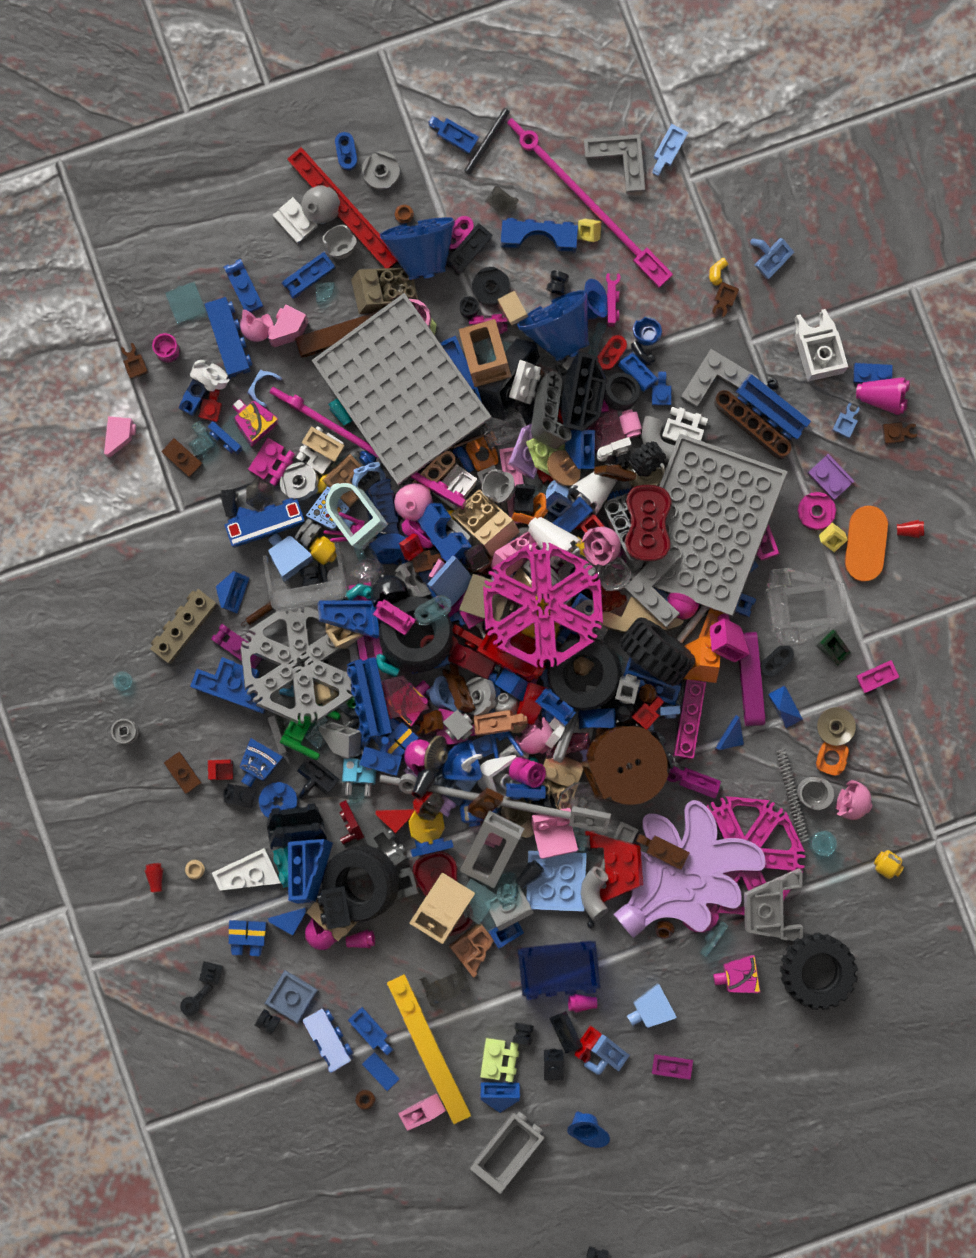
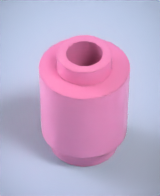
M632 409L623 411L619 420L624 435L630 439L640 436L642 427L638 413L633 412Z

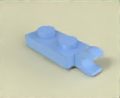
M671 124L654 155V159L658 161L653 168V174L659 177L665 164L671 166L688 135L687 131Z

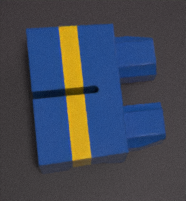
M391 718L389 721L392 733L388 736L391 739L388 753L402 757L405 751L394 739L406 749L411 742L418 740L419 737L402 722L399 723L394 718ZM386 736L373 738L379 745V749H381L382 745L381 739Z
M229 920V944H231L232 955H243V945H250V956H261L263 946H265L268 922Z

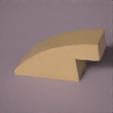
M631 597L622 617L604 609L602 612L603 624L598 622L603 628L626 633L633 622L640 617L652 621L666 631L680 627L683 620L676 618L666 627L643 604Z

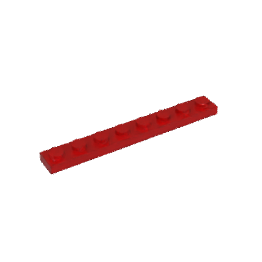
M302 147L287 159L311 188L324 185L332 188L337 193L340 200L337 217L350 229L383 268H392L398 263L381 240L377 230Z

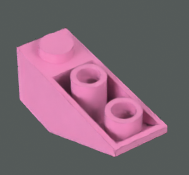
M526 532L496 550L491 567L493 568L528 544L530 551H532L533 543H535L537 550L540 548L530 533ZM522 558L508 567L506 575L509 576L516 572L528 559Z

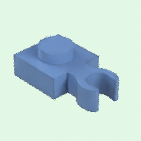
M852 403L847 405L846 415L843 413L839 414L832 429L833 432L848 439L858 422L853 417L860 409L857 407L855 412L850 411Z

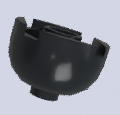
M385 574L380 576L372 585L370 597L375 608L379 601L382 602L385 599L393 605V603L402 600V598L410 597V593L406 583L400 577Z

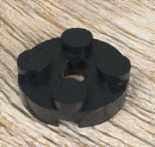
M496 267L481 269L472 281L473 294L481 304L497 305L498 299L507 295L510 290L508 276ZM490 281H492V284H496L493 291L485 287L488 286Z

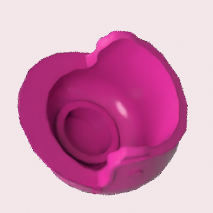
M670 593L667 597L668 603L680 613L677 617L678 619H689L697 612L699 604L687 595Z
M421 739L411 742L404 754L407 766L417 776L419 772L425 769V754L430 744Z
M313 918L311 919L305 930L307 943L317 950L329 949L337 940L333 937L330 930H325Z

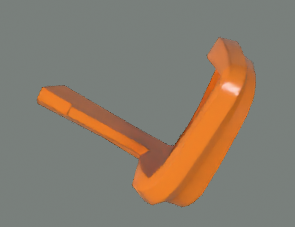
M483 436L467 443L466 451L477 471H482L498 463L496 448L488 437ZM480 447L486 448L489 452V457L486 461H480L475 453L479 452Z
M540 493L533 498L532 516L514 512L511 519L528 525L535 517L537 519L539 517L544 518L549 511L546 509L545 494Z
M824 742L817 756V769L830 775H840L847 764L849 748L845 745L834 746ZM833 750L838 753L839 761L836 765H829L825 762L824 756L826 752Z

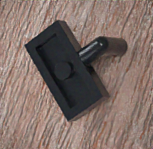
M308 757L297 770L298 773L308 780L299 793V798L305 799L314 786L328 795L340 779L318 761Z

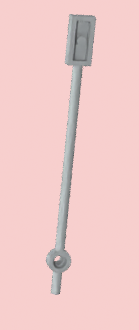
M405 774L401 778L386 775L380 776L381 783L399 786V789L406 794H411L417 779L412 774ZM433 785L427 791L473 801L480 795ZM503 799V802L499 805L569 819V826L604 833L608 832L611 816L610 813L572 806V810L569 812Z

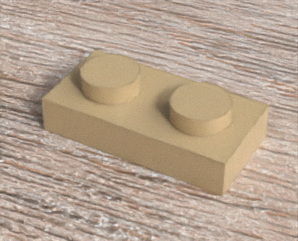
M312 426L302 441L303 445L333 462H336L345 447L340 442Z

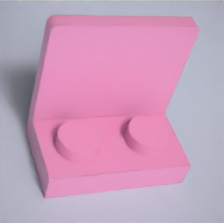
M570 808L561 809L564 811L571 812ZM544 814L532 815L531 824L540 859L578 851L573 828L569 826V819Z

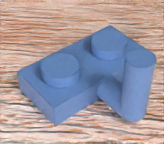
M753 238L750 241L752 246L760 247L765 253L755 264V267L766 279H770L794 253L782 238H779L771 248L764 240Z
M679 704L661 705L656 710V713L664 715L665 718H676V714H680ZM653 724L647 729L648 731L654 730Z
M601 1035L591 1050L601 1058V1061L598 1065L588 1061L584 1063V1067L597 1075L603 1072L607 1064L619 1071L630 1055L609 1038Z

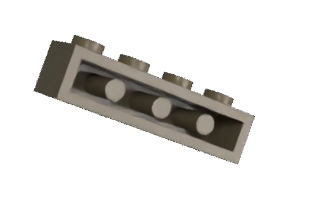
M199 589L196 592L193 590L187 597L188 602L185 606L181 605L175 612L176 617L173 621L169 620L163 627L164 632L161 636L157 635L151 642L152 647L150 649L170 665L218 606L215 601Z

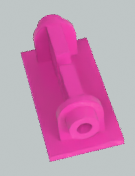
M503 314L491 315L492 318L476 315L473 316V319H469V324L473 325L495 319L499 334H504V332L508 331L507 324H503V322H507Z
M385 599L377 603V609L373 613L375 617L403 635H406L416 621Z

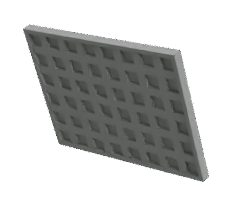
M405 293L312 360L398 485L492 418Z

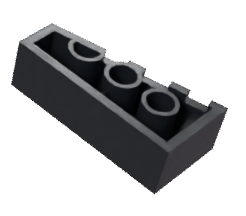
M516 338L505 352L512 377L477 387L482 404L493 418L505 421L507 417L505 412L508 407L514 405L515 399L510 398L509 395L519 361L522 360L536 365L540 357L535 342Z

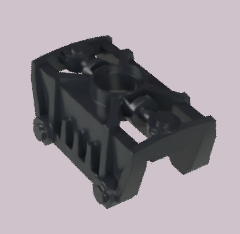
M308 804L307 807L285 810L273 808L266 824L270 849L281 846L285 848L288 846V842L327 840L323 817L316 804Z

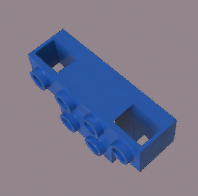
M222 657L215 675L199 669L196 670L191 688L265 714L266 709L256 706L257 703L253 702V698L257 694L251 693L247 695L249 688L245 690L242 665ZM251 668L252 676L258 679L260 672Z

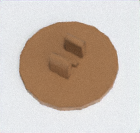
M558 450L549 456L547 461L548 472L558 484L572 486L580 479L581 470L577 468L566 451Z

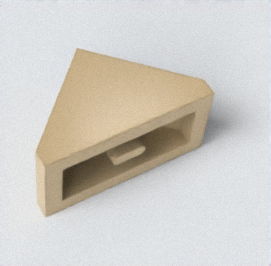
M515 291L498 299V308L511 326L528 317Z

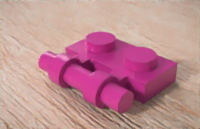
M267 438L248 471L263 480L268 475L273 476L269 483L276 487L281 476H284L285 469L293 463L292 459L295 453L289 450L287 455L283 456L282 452L285 448ZM277 460H279L282 463L280 464L277 471H275L272 468L277 462Z

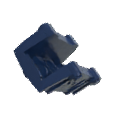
M391 479L377 482L365 491L368 498L388 523L375 536L376 538L385 534H399L396 524L398 522V513L395 510L394 492L391 490L392 486L390 483ZM366 508L369 522L374 517Z

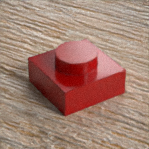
M414 533L399 543L404 558L408 561L424 551L418 535Z

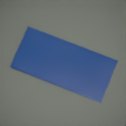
M375 1052L362 1063L386 1091L399 1080L397 1075Z

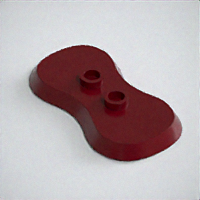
M638 485L630 490L626 499L631 515V527L625 539L626 550L636 559L646 561L659 560L664 558L670 549V539L666 531L665 522L671 508V497L662 487Z
M444 851L425 854L418 858L413 865L412 871H414L417 886L424 893L425 897L442 873L457 881L456 862L451 855ZM470 903L449 936L462 933L471 926L474 916Z

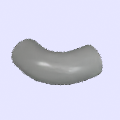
M645 416L641 433L643 444L646 445V442L651 443V441L657 442L666 454V459L664 460L668 463L675 445L668 444L661 439L662 420Z
M594 866L585 876L580 893L582 904L593 921L600 919L608 911L607 906L600 898V889L608 880V875L597 866Z

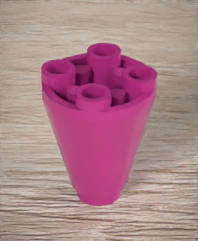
M900 377L863 382L857 385L856 399H860L862 402L895 415H901V413L904 414V411L907 410L908 399H905L906 392H909L910 381Z

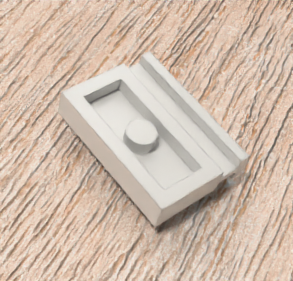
M293 197L273 214L275 220L297 244L318 227L317 223H313L306 218L301 205Z
M456 464L442 482L449 486L448 490L453 493L458 491L466 498L479 481ZM433 492L434 496L438 497L441 501H443L453 510H456L458 508L454 504L450 503L449 501L445 500L444 498L440 497L439 495Z

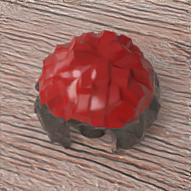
M426 792L422 799L416 798L413 801V808L420 819L433 821L445 802L438 793Z

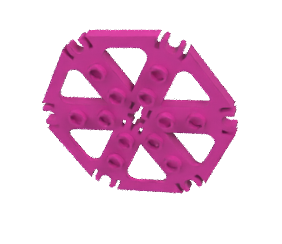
M545 542L542 543L543 548L541 550L536 549L535 543L532 544V551L529 549V544L491 568L498 572L496 574L493 571H489V575L494 577V581H484V584L491 588L483 586L485 629L487 631L493 627L494 629L490 630L487 635L496 634L498 636V639L493 644L496 645L502 641L503 643L497 646V648L537 667V659H539L540 668H543L544 660H549L550 666L553 667L554 658L557 662L556 666L593 643L594 640L588 638V635L596 639L597 635L592 633V629L595 627L598 629L602 628L595 621L603 624L600 579L592 582V580L598 577V574L594 576L588 574V571L593 566L589 565L584 569L583 567L589 564L588 561L549 542V550H546ZM553 556H558L572 563L575 566V572L552 587L550 559ZM527 558L530 561L532 588L507 576L506 569L520 559ZM584 589H589L593 593L594 612L592 615L587 616L563 603ZM499 594L522 607L503 620L495 621L492 614V597ZM542 595L544 602L548 603V606L545 607L544 615L541 607L537 606L541 602ZM554 622L578 633L580 641L565 652H558L555 644ZM534 623L536 651L533 654H527L513 647L510 644V639Z
M725 796L728 804L725 803L723 798H719L721 801L720 807H716L714 802L710 803L713 809L710 812L714 816L723 839H744L761 848L776 825H782L785 828L792 844L789 850L761 848L765 855L766 864L764 868L781 869L789 873L796 868L803 869L805 867L797 863L798 858H805V855H797V852L805 851L786 811L782 817L779 816L783 812V808H780L778 812H774L772 810L774 802L770 803L768 808H766L770 800ZM738 805L756 807L759 810V816L745 836L733 813V808ZM736 870L723 873V875L729 876L736 883L742 877L748 891L766 883L761 870ZM791 889L783 890V901ZM713 904L712 911L717 908V904ZM719 905L716 911L717 913L745 915L744 907L732 909Z

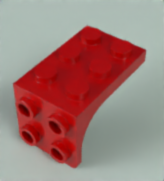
M488 632L486 633L476 651L477 653L513 672L529 683L541 676L546 666L543 665V668H540L539 659H537V667L497 648L503 642L500 641L494 645L493 642L498 639V636L496 634L488 636ZM521 632L510 639V644L513 647L527 654H533L536 651L535 640Z

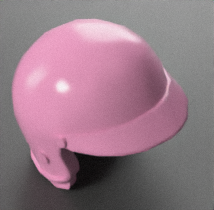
M243 310L240 322V330L243 336L253 342L267 339V333L271 325H273L270 315L265 314L261 318H256L251 312Z

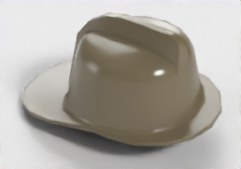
M510 797L508 798V800L527 803L523 797H521V799L519 800L510 799ZM501 806V817L525 828L521 837L528 838L534 835L531 824L532 815H535L533 812Z

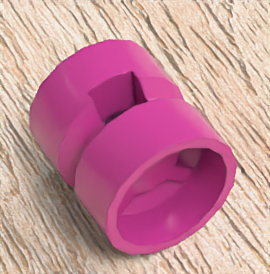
M162 333L153 340V351L159 360L169 363L178 358L180 347L172 335Z
M517 757L510 765L509 775L516 782L536 788L543 783L546 770L540 763L523 757Z

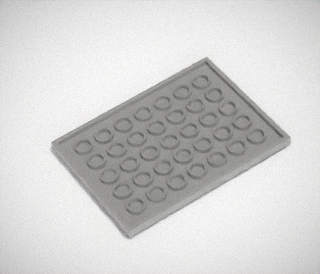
M679 434L659 486L664 488L671 497V508L666 517L665 526L670 539L669 550L679 561L661 578L654 588L668 593L687 595L698 604L733 616L788 471ZM644 560V565L639 570H632L628 567L625 577L633 579L650 561Z

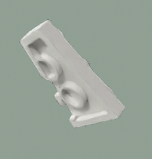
M265 848L212 872L219 890L281 883Z

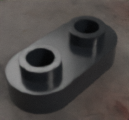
M789 645L777 647L761 662V673L766 677H773L792 661L794 657L793 649ZM782 651L787 653L786 658L780 656ZM767 664L773 666L772 671L766 669Z

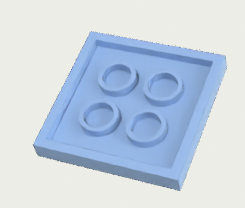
M528 851V862L535 860L544 869L542 877L527 885L526 899L530 907L538 910L584 911L580 893L582 882L586 876V853H569L540 859L538 851Z

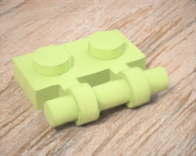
M486 1038L480 1077L500 1080L502 1072L506 1073L505 1081L513 1082L514 1075L517 1072V1068H515L516 1058L519 1057L518 1043L511 1042L510 1049H505L504 1040ZM503 1055L509 1056L507 1067L502 1066Z

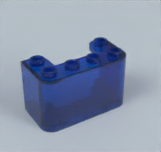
M595 940L517 948L522 997L526 996L527 1000L538 999V995L545 993L546 997L557 996V992L565 991V995L576 994V990H584V993L588 994L596 993V989L601 988Z

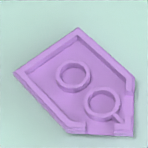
M531 423L521 429L508 464L524 476L534 479L538 468L535 467L526 441L534 438L531 434Z

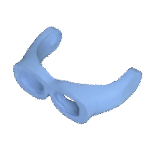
M260 369L247 394L266 408L267 405L256 398L254 392L256 383L266 376H272L280 381L282 377Z
M373 462L354 469L352 485L358 487L359 481L368 471L379 472L381 481L386 479L380 463Z

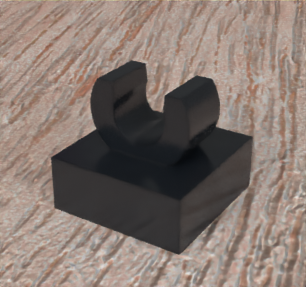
M368 471L361 478L358 485L366 491L380 479L373 471Z
M204 961L199 981L219 985L223 965Z

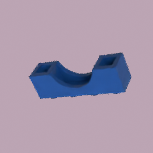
M507 218L502 220L501 247L520 248L523 241L528 237L543 235L554 243L557 251L576 252L578 225H574L572 222L555 224L554 221L537 223L536 220L532 219L522 222L517 221L515 218Z

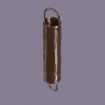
M274 599L268 602V604L246 617V622L251 625L278 606L277 602Z

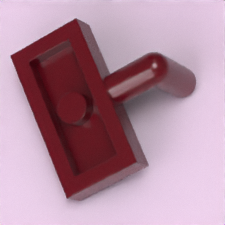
M347 801L339 803L342 809L339 813L344 823L347 821L349 823L345 825L349 834L340 838L342 844L345 845L354 839L358 841L364 838L363 832Z

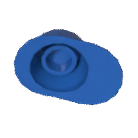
M588 279L585 282L584 288L588 295V320L598 317L605 318L607 316L606 291L600 282L595 279Z
M579 1111L575 1113L572 1124L567 1128L570 1136L594 1148L604 1147L610 1142L609 1133L599 1126L598 1120L594 1115Z

